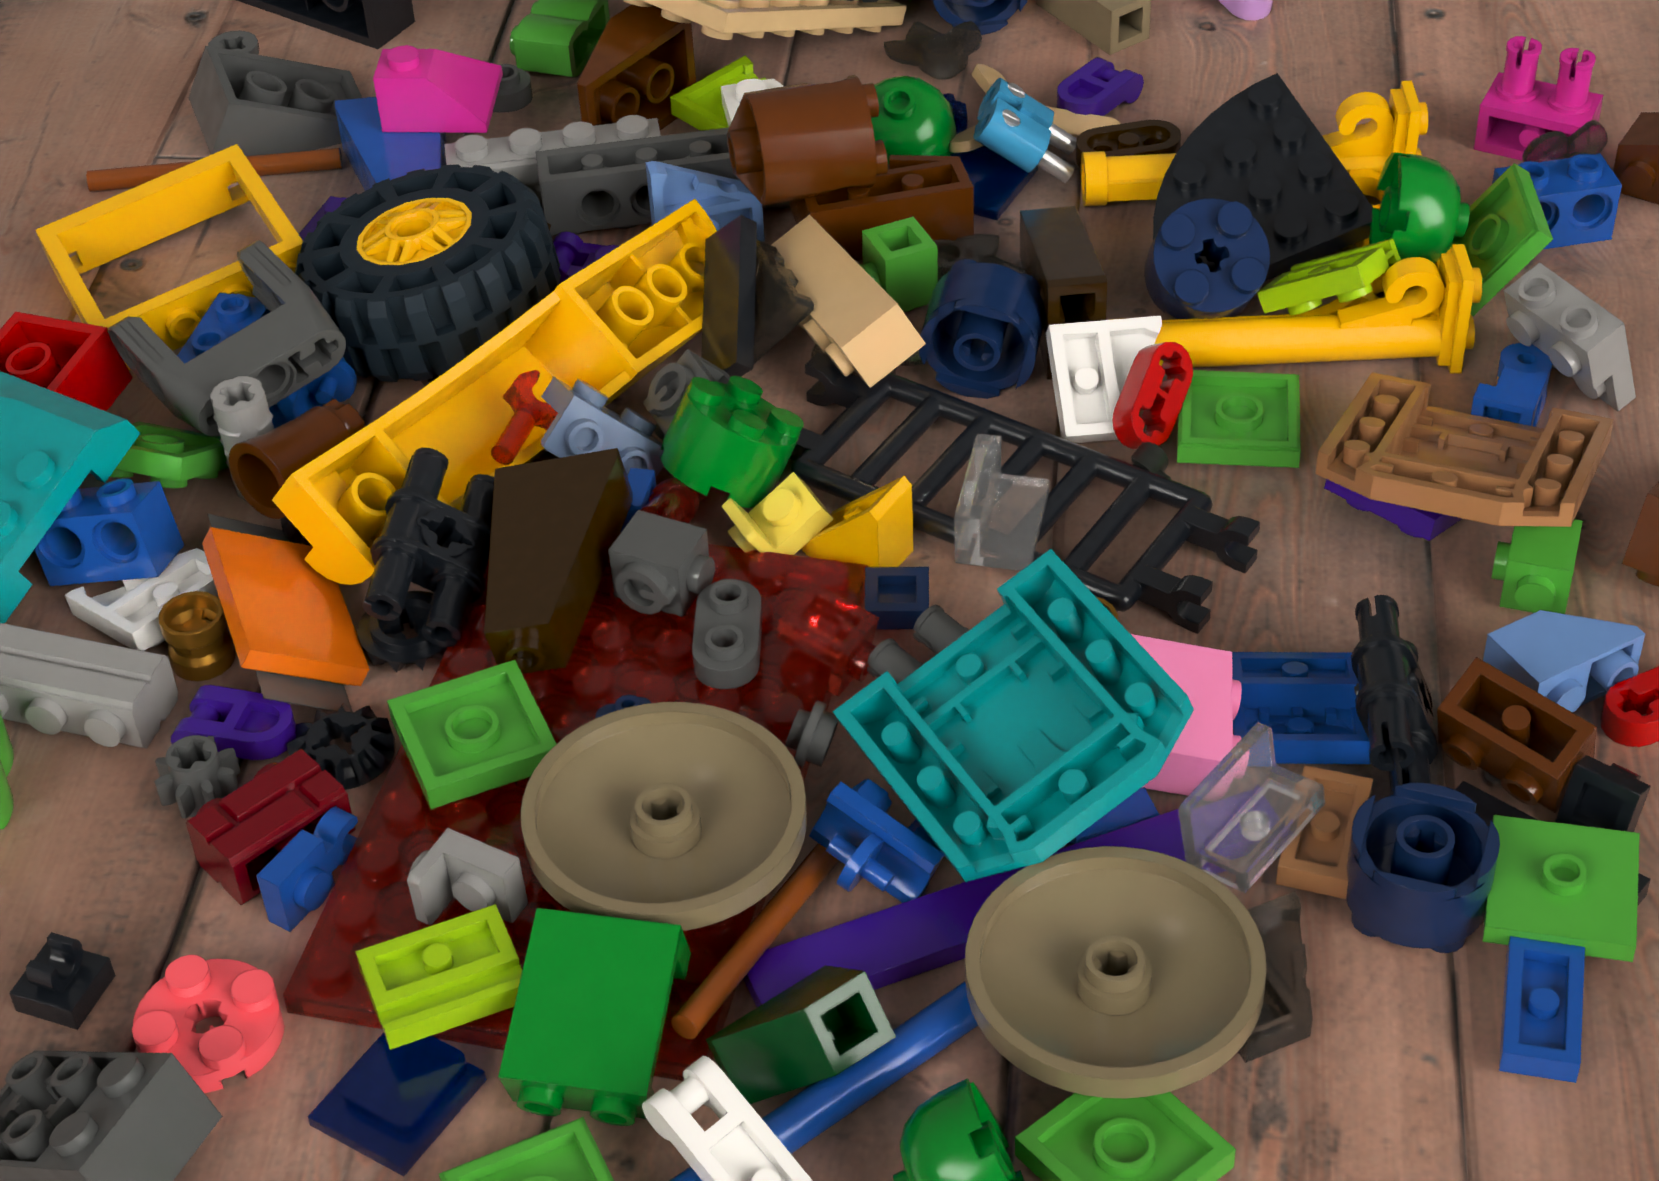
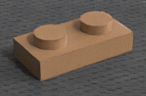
M1304 765L1277 867L1276 885L1346 899L1348 887L1347 861L1353 820L1359 807L1371 798L1372 778Z

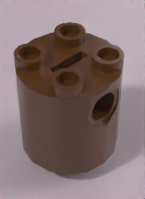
M851 75L844 80L833 83H802L744 93L727 131L728 151L734 175L763 206L824 196L828 192L845 187L872 188L876 183V175L887 174L888 172L885 145L882 140L875 141L871 118L879 116L878 97L874 84H861L857 76Z

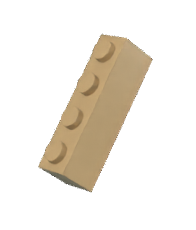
M810 214L757 255V258L769 273V275L762 279L763 284L776 301L786 308L796 323L806 330L821 351L827 353L845 377L855 371L871 388L926 344L898 303Z

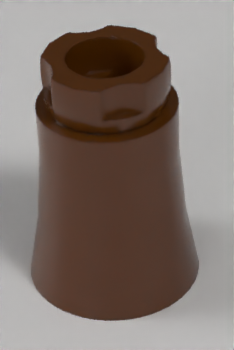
M336 399L329 401L323 406L312 407L295 419L265 434L235 444L229 453V467L233 480L242 496L255 510L268 518L281 519L285 515L272 499L288 477L363 429L365 423L359 413L349 403L342 404Z

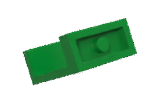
M543 908L536 909L498 1075L512 1101L517 1102V1107L526 1112L541 1116H558L561 1114L562 1108L589 1111L593 1119L616 1126L633 1125L635 1118L647 1119L642 1109V1103L655 1094L652 1089V1082L673 978L686 980L691 955L681 925Z

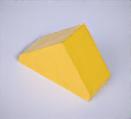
M902 476L832 511L830 515L834 519L801 548L806 556L862 580H865V567H899L913 552L912 484L905 476Z

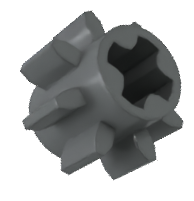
M192 735L181 738L169 747L166 757H160L155 760L160 777L154 782L162 806L177 802L182 818L194 817L199 809L208 801L215 798H224L239 788L236 776L241 772L234 748H228L218 752L214 736Z

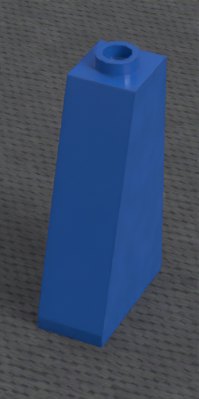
M376 97L335 101V112L342 148L364 191L372 188V185L388 178L392 180L405 176L410 171L423 168L425 170L439 169L442 165H446L444 146L446 144V133L382 132Z

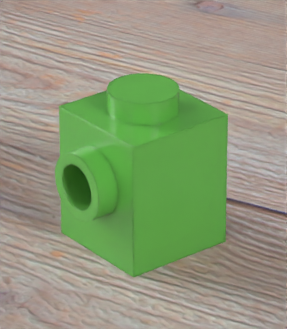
M914 216L862 230L863 264L859 265L898 303L904 313L929 304L933 290L938 283V246Z
M1574 519L1571 527L1514 526L1511 543L1498 541L1491 579L1504 581L1499 607L1532 613L1543 610L1565 614L1582 520Z

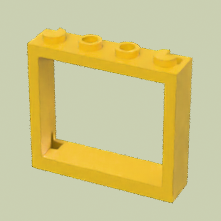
M238 144L35 230L57 279L82 323L109 328L128 316L140 317L172 351L185 345L219 293L242 294L255 297L253 295V285L243 272L239 261L104 319L79 274L248 201L252 203L278 242L268 248L294 273L298 254L303 243L302 238ZM238 182L239 185L228 189L227 186ZM73 252L76 253V255H74V256H72V257H69V255H68V254H71V253H73Z

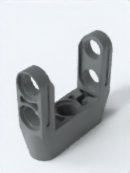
M256 240L239 250L237 258L243 272L253 285V295L270 313L184 364L140 317L128 316L108 328L109 336L122 359L170 412L203 434L211 437L220 436L217 422L213 418L215 414L210 399L213 388L220 382L238 376L253 377L262 383L268 407L270 408L330 371L339 363L346 349L345 337L310 287L260 240Z

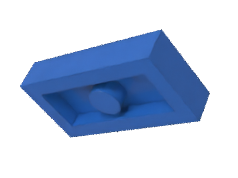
M1510 936L1505 965L1499 1071L1576 1083L1581 1065L1585 947Z

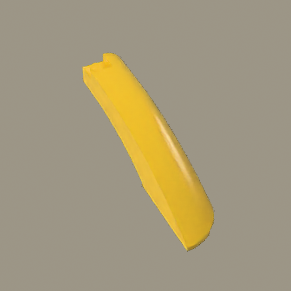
M693 199L560 283L553 292L424 388L374 422L292 473L272 501L313 546L304 560L315 571L339 584L354 585L364 582L373 575L375 569L370 550L373 541L381 536L387 517L385 505L388 496L402 487L411 456L417 449L422 447L431 448L446 456L449 464L437 500L460 510L468 481L470 482L474 475L484 474L494 477L496 468L532 463L547 451L541 445V439L558 413L541 396L553 377L573 387L577 379L588 383L609 398L604 405L607 406L700 333L703 323L705 239L717 232L697 200Z

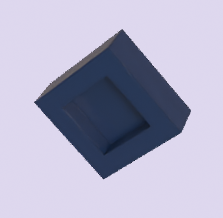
M865 567V630L914 629L919 616L929 608V567Z

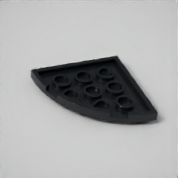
M1276 73L1230 98L1212 112L1190 134L1176 153L1165 173L1158 192L1153 217L1154 241L1166 218L1184 204L1200 199H1221L1244 204L1250 209L1252 216L1259 222L1268 240L1270 264L1265 279L1267 281L1282 273L1291 271L1290 268L1293 265L1322 258L1369 238L1373 207L1281 77ZM1199 256L1196 261L1197 264H1207L1210 272H1214L1217 267L1214 262H1208L1205 256Z

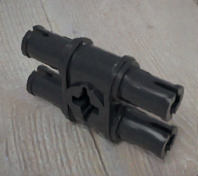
M422 447L417 449L411 456L402 487L388 496L385 505L387 517L381 536L373 541L370 550L375 569L363 602V609L367 614L376 619L384 621L395 620L402 612L409 586L412 582L434 592L421 631L422 636L434 645L452 647L461 638L470 604L483 595L486 587L484 574L490 552L494 477L484 474L474 475L470 482L468 481L461 507L458 510L437 500L448 468V459L437 450Z
M1388 595L1374 596L1376 615L1372 616L1371 604L1368 598L1361 600L1356 605L1355 615L1358 621L1360 642L1352 652L1351 662L1359 682L1354 687L1356 711L1370 741V762L1381 771H1389L1391 790L1389 796L1394 795L1395 786L1407 783L1432 784L1429 765L1436 757L1438 746L1437 738L1431 727L1434 720L1432 697L1417 663V648L1413 643L1400 638L1398 603Z

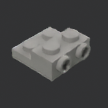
M1540 262L1503 290L1509 315L1506 323L1510 332L1523 345L1530 346L1533 344L1547 354L1553 364L1552 369L1556 368L1563 375L1572 377L1576 385L1586 396L1594 400L1599 397L1616 411H1620L1636 398L1624 322Z

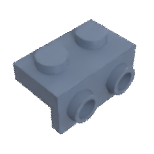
M553 377L541 396L558 413L541 439V445L545 450L561 458L618 448L627 476L630 468L655 470V478L663 467L660 457L664 450H660L662 443L652 435L657 427L654 423L628 407L625 408L620 416L604 406L609 399L605 394L580 379H577L573 387Z

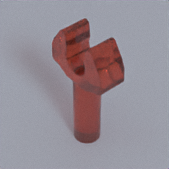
M538 370L518 375L503 394V399L509 403L514 414L491 450L493 459L500 464H511L534 426L548 430L558 414L548 403L539 401L532 392V387L537 383L540 376Z

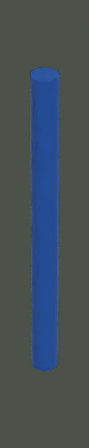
M965 981L894 1028L893 1031L896 1036L894 1039L838 1075L813 1083L764 1116L762 1120L790 1154L976 1028L978 1024L969 1005ZM690 1166L669 1181L702 1180Z

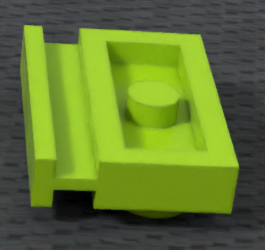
M1394 239L1384 240L1293 265L1290 268L1291 271L1282 273L1260 289L1257 295L1264 314L1287 308L1289 315L1301 314L1320 306L1323 303V298L1337 295L1340 303L1348 302L1370 293L1373 290L1371 283L1390 268L1389 265L1400 261L1401 258Z
M496 904L355 951L359 969L390 1050L510 1009L515 1005L522 969L519 957Z

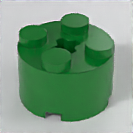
M731 376L728 383L725 384L701 377H694L687 386L663 439L660 450L664 451L660 459L669 473L689 488L707 496L712 486L730 493L728 499L731 497L741 507L754 508L776 488L797 444L804 422L793 412L777 408L762 399V388L751 380L740 376Z

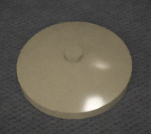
M658 702L627 707L598 717L580 726L558 742L540 761L527 783L521 806V828L526 855L531 869L542 887L562 906L576 913L681 925L683 931L721 922L741 913L768 895L783 880L798 858L804 843L807 827L804 781L794 757L785 745L766 728L745 716L720 707L690 702Z
M1102 846L1070 850L1052 855L1041 863L1019 870L997 887L982 904L968 933L965 947L967 998L972 1014L987 1040L1002 1056L1028 1075L1051 1086L1081 1095L1123 1099L1148 1097L1184 1088L1202 1080L1227 1063L1243 1047L1256 1026L1263 1006L1266 954L1262 937L1249 911L1238 897L1212 875L1181 859L1155 851L1131 847Z

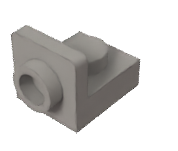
M450 828L445 830L430 850L423 851L415 859L407 878L416 919L428 925L434 923L453 898L457 899L465 908L472 912L496 904L502 919L510 923L516 920L528 904L519 857Z

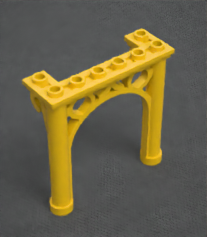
M1412 80L1401 81L1400 89H1390L1389 104L1384 97L1373 92H1360L1346 98L1338 107L1335 115L1339 131L1322 135L1362 193L1376 197L1380 201H1382L1385 191L1376 189L1384 164L1390 154L1396 152L1422 156L1421 150L1417 148L1419 135L1427 134L1428 108L1426 102L1418 101ZM1371 118L1368 123L1356 126L1360 120ZM1105 151L1082 152L1081 189L1084 207L1106 206L1107 202L1157 200L1165 173L1176 153L1106 156ZM1381 203L1378 205H1372V207L1380 209ZM1369 238L1355 243L1356 246L1359 248L1369 245ZM1454 244L1447 253H1441V258L1436 263L1421 257H1410L1396 262L1371 283L1373 290L1360 298L1342 303L1337 298L1321 307L1297 315L1282 314L1215 319L1162 320V326L1154 344L1176 342L1182 345L1190 355L1193 368L1435 357L1438 366H1448L1450 374L1462 373L1465 350L1473 349L1475 343V324L1471 315L1472 303H1480L1482 275L1479 267L1472 268L1465 245ZM1384 292L1385 297L1379 298L1376 294ZM1160 360L1159 365L1162 366L1163 360Z

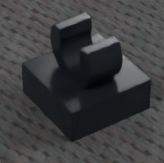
M1586 755L1574 767L1555 822L1634 832L1651 786L1640 781V775L1615 763L1609 766Z
M51 932L47 937L46 944L35 959L30 960L27 964L26 971L9 994L17 1012L78 1030L116 975L109 957L85 951L79 940Z

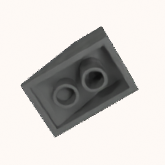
M205 46L188 98L211 155L238 144L245 156L309 151L341 144L335 112V101L362 98V95L351 72L347 70Z

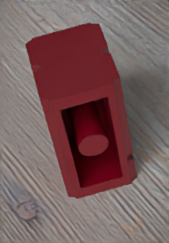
M299 749L281 762L265 765L256 773L252 780L224 798H215L205 803L194 817L187 820L186 826L200 866L217 883L221 882L223 888L240 905H243L261 893L256 875L302 829L314 834L319 820L329 809L335 806L351 814L352 811L344 786L326 770L322 771L320 765L304 750ZM356 828L351 829L348 834L353 833Z

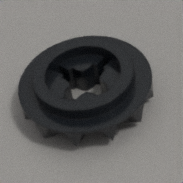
M408 591L401 614L392 621L376 619L366 612L363 614L358 624V639L362 650L367 651L373 665H382L388 662L397 673L406 664H416L423 671L426 660L429 658L446 660L448 647H441L430 643L422 636L421 632L434 593ZM409 623L410 629H414L418 636L406 639V636L402 633L404 631L403 624Z
M343 702L335 713L327 714L317 709L313 723L296 724V739L287 743L289 756L299 749L304 750L320 765L322 771L326 770L344 786L345 790L364 785L383 773L394 757L396 743L388 718L376 717L370 706H365L356 712H352ZM341 738L345 743L351 742L352 754L349 755L345 749H340L336 744L330 745V742Z

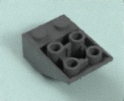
M34 1050L12 1066L6 1075V1084L0 1090V1181H173L223 1116L172 1053Z

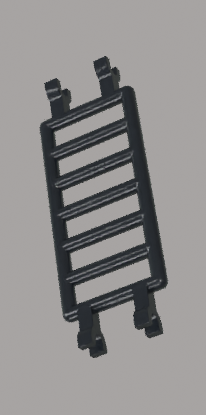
M819 352L805 364V374L818 379L806 392L807 401L819 406H829L835 403L846 408L821 434L802 428L799 434L797 444L789 458L794 461L791 465V473L794 472L809 486L849 502L878 489L879 487L874 485L939 417H942L967 428L912 485L913 528L1021 571L1043 555V553L1035 551L1033 548L1095 477L1125 489L1063 562L1095 596L1108 601L1114 606L1116 611L1125 612L1139 600L1168 612L1178 625L1197 634L1210 619L1211 609L1203 607L1201 604L1212 592L1213 581L1195 575L1184 576L1181 579L1163 572L1164 567L1186 541L1215 552L1225 565L1242 573H1246L1257 559L1258 550L1248 545L1258 534L1260 522L1243 516L1226 519L1210 513L1213 504L1210 496L1205 492L894 373L887 374L869 388L858 376L850 374L845 377L829 356ZM890 397L916 407L851 476L824 465ZM990 437L1018 447L955 518L926 507ZM1042 456L1071 467L1009 539L979 528ZM1149 498L1180 509L1118 584L1087 572Z

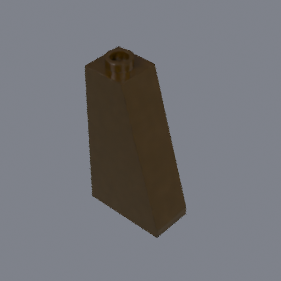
M1075 206L1020 211V259L1023 273L1033 276L1039 282L1041 287L1040 295L1044 304V327L1039 345L1047 380L1052 379L1046 340V331L1049 325L1106 320V275Z
M618 448L495 469L484 634L497 665L515 660L522 674L567 666L610 559L609 548L618 538L633 501V492Z

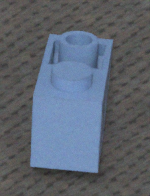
M1539 610L1488 633L1483 661L1574 713L1580 706L1606 695L1609 688L1638 674V664L1645 633L1634 625Z

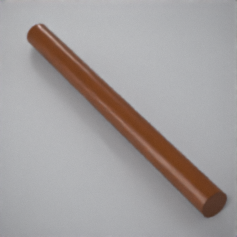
M340 148L246 156L259 176L342 169ZM195 161L90 170L86 174L87 185L90 192L134 188Z
M819 843L816 844L674 1015L671 1023L674 1030L680 1036L686 1039H694L839 862L838 859L826 852L825 847Z

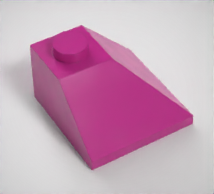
M408 45L397 46L392 49H382L373 76L382 132L487 133L503 76L502 66L438 49H417Z

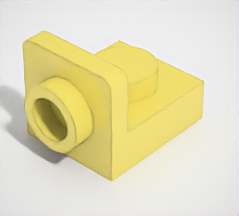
M794 472L748 513L731 497L722 505V508L735 524L728 530V533L736 544L750 558H754L759 552L762 553L778 569L834 519L807 484Z

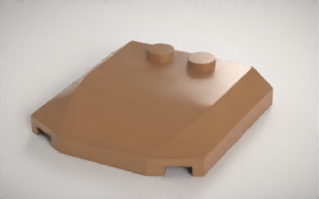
M1372 372L1318 450L1315 474L1368 499L1496 526L1571 527L1610 442L1614 419L1552 407L1545 428L1528 426L1428 406L1430 383Z

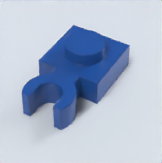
M336 806L329 809L319 820L314 834L302 829L256 875L269 922L291 932L310 911L318 909L324 903L329 892L335 886L332 872L339 865H346L353 861L364 846L363 840L348 834L358 823L357 816Z

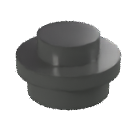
M818 700L811 712L799 708L786 741V747L797 750L794 759L800 767H804L806 761L822 767L839 723L834 713L825 710L827 704Z

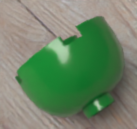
M903 75L886 78L874 85L879 104V116L871 118L875 141L882 140L884 142L888 164L890 155L953 156L954 153L949 152L950 141L957 134L954 115L950 103L939 89L920 78Z
M1391 153L1384 164L1376 189L1385 192L1380 209H1372L1369 245L1393 238L1401 260L1410 257H1421L1436 263L1441 258V253H1447L1450 249L1454 237H1463L1465 235L1470 215L1469 204L1460 202V187L1451 171L1437 160L1414 154Z
M968 1078L938 1092L920 1104L904 1125L900 1140V1152L904 1170L893 1175L894 1181H1025L1021 1170L1014 1171L1006 1148L1010 1146L991 1108L975 1083H970Z

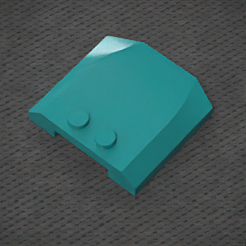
M1 371L0 623L5 624L33 585L19 572L20 568L86 476L90 473L97 480L106 483L138 438L140 432L125 418Z
M1049 549L997 588L1004 605L897 684L890 673L886 671L832 711L843 728L965 882L1045 861L1159 774L1194 711L1187 694L1052 549Z

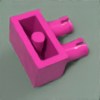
M1516 36L1510 38L1506 45L1507 54L1504 73L1498 72L1480 104L1474 150L1526 162H1543L1571 158L1578 154H1589L1596 140L1604 96L1589 92L1592 69L1596 60L1594 53L1584 50L1581 62L1578 61L1577 63L1579 48L1563 50L1559 58L1560 67L1557 84H1551L1535 80L1539 55L1542 50L1540 41L1531 38L1528 50H1524L1526 37Z

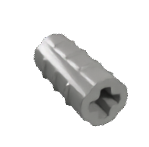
M238 376L233 379L224 380L213 388L210 394L215 414L213 418L219 428L218 432H220L221 436L219 441L224 447V455L227 458L225 463L229 467L231 448L237 443L273 430V415L269 411L262 383L253 377ZM233 480L238 497L246 501Z

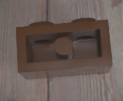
M1478 657L1473 660L1437 708L1438 743L1442 745V749L1447 756L1464 768L1476 770L1479 767L1501 780L1503 788L1511 796L1530 806H1535L1539 803L1556 813L1562 804L1576 763L1586 755L1592 758L1595 755L1597 731L1595 725Z

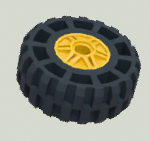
M459 164L442 165L439 169L425 170L423 168L410 171L405 176L392 180L389 178L373 184L372 188L360 194L355 193L341 202L340 207L333 212H327L317 222L314 232H308L302 243L295 267V274L310 287L345 337L346 349L343 357L346 363L354 369L355 374L367 378L371 375L385 382H398L399 379L422 381L433 379L434 375L445 373L553 292L559 285L561 277L558 256L536 194L513 175L505 171L497 173L487 166L474 165L471 168L461 167Z

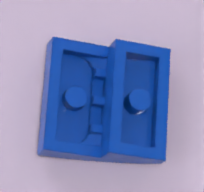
M1232 652V679L1239 680L1242 686L1239 710L1236 718L1233 720V734L1239 735L1242 738L1240 763L1370 764V741L1357 715L1355 705L1356 694L1354 687L1359 682L1352 668V652Z

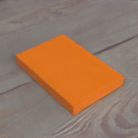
M210 527L202 545L241 667L361 686L370 670L359 643L339 584L315 571L304 560L313 546Z

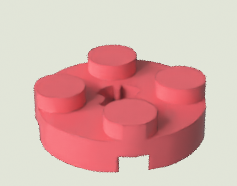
M186 955L172 961L166 968L165 977L157 981L144 995L134 1015L132 1033L139 1053H172L204 1093L224 1089L222 1079L233 1077L243 1070L245 1071L246 1078H249L260 1071L278 1050L285 1026L274 981L268 972L238 960H205L198 955ZM221 1017V1020L224 1021V1024L214 1027L210 1025V1030L205 1033H196L195 1025L203 1019Z

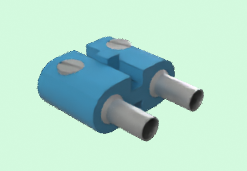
M998 78L981 102L977 117L979 122L975 126L974 140L1027 173H1030L1038 166L1066 183L1075 169L1074 166L1048 151L1047 148L1050 143L1062 152L1070 155L1076 148L1077 138L1053 124V110L1027 95L1018 85Z

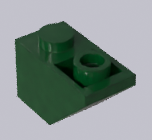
M825 965L706 1039V1042L721 1070L749 1104H753L836 1076L896 1036L866 972Z

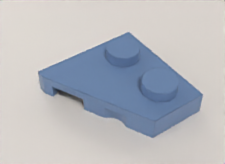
M657 161L645 162L652 225L693 199H696L713 222L717 231L738 216L743 215L757 222V242L765 241L762 204L740 180Z

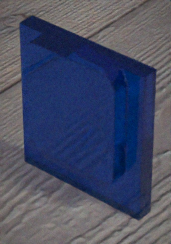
M985 146L972 151L952 153L950 155L960 157L973 184L974 215L996 221L1039 170V167L1036 166L1030 173H1027Z
M383 1032L307 1117L310 1126L394 1172L405 1176L487 1080L484 1070L466 1062L462 1051L434 1036H429L390 1050L385 1033Z

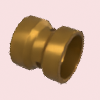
M193 591L173 597L163 605L159 613V625L164 639L169 644L168 656L172 669L177 676L185 680L198 682L222 675L231 667L235 659L234 646L230 634L225 629L226 618L218 597L208 592Z

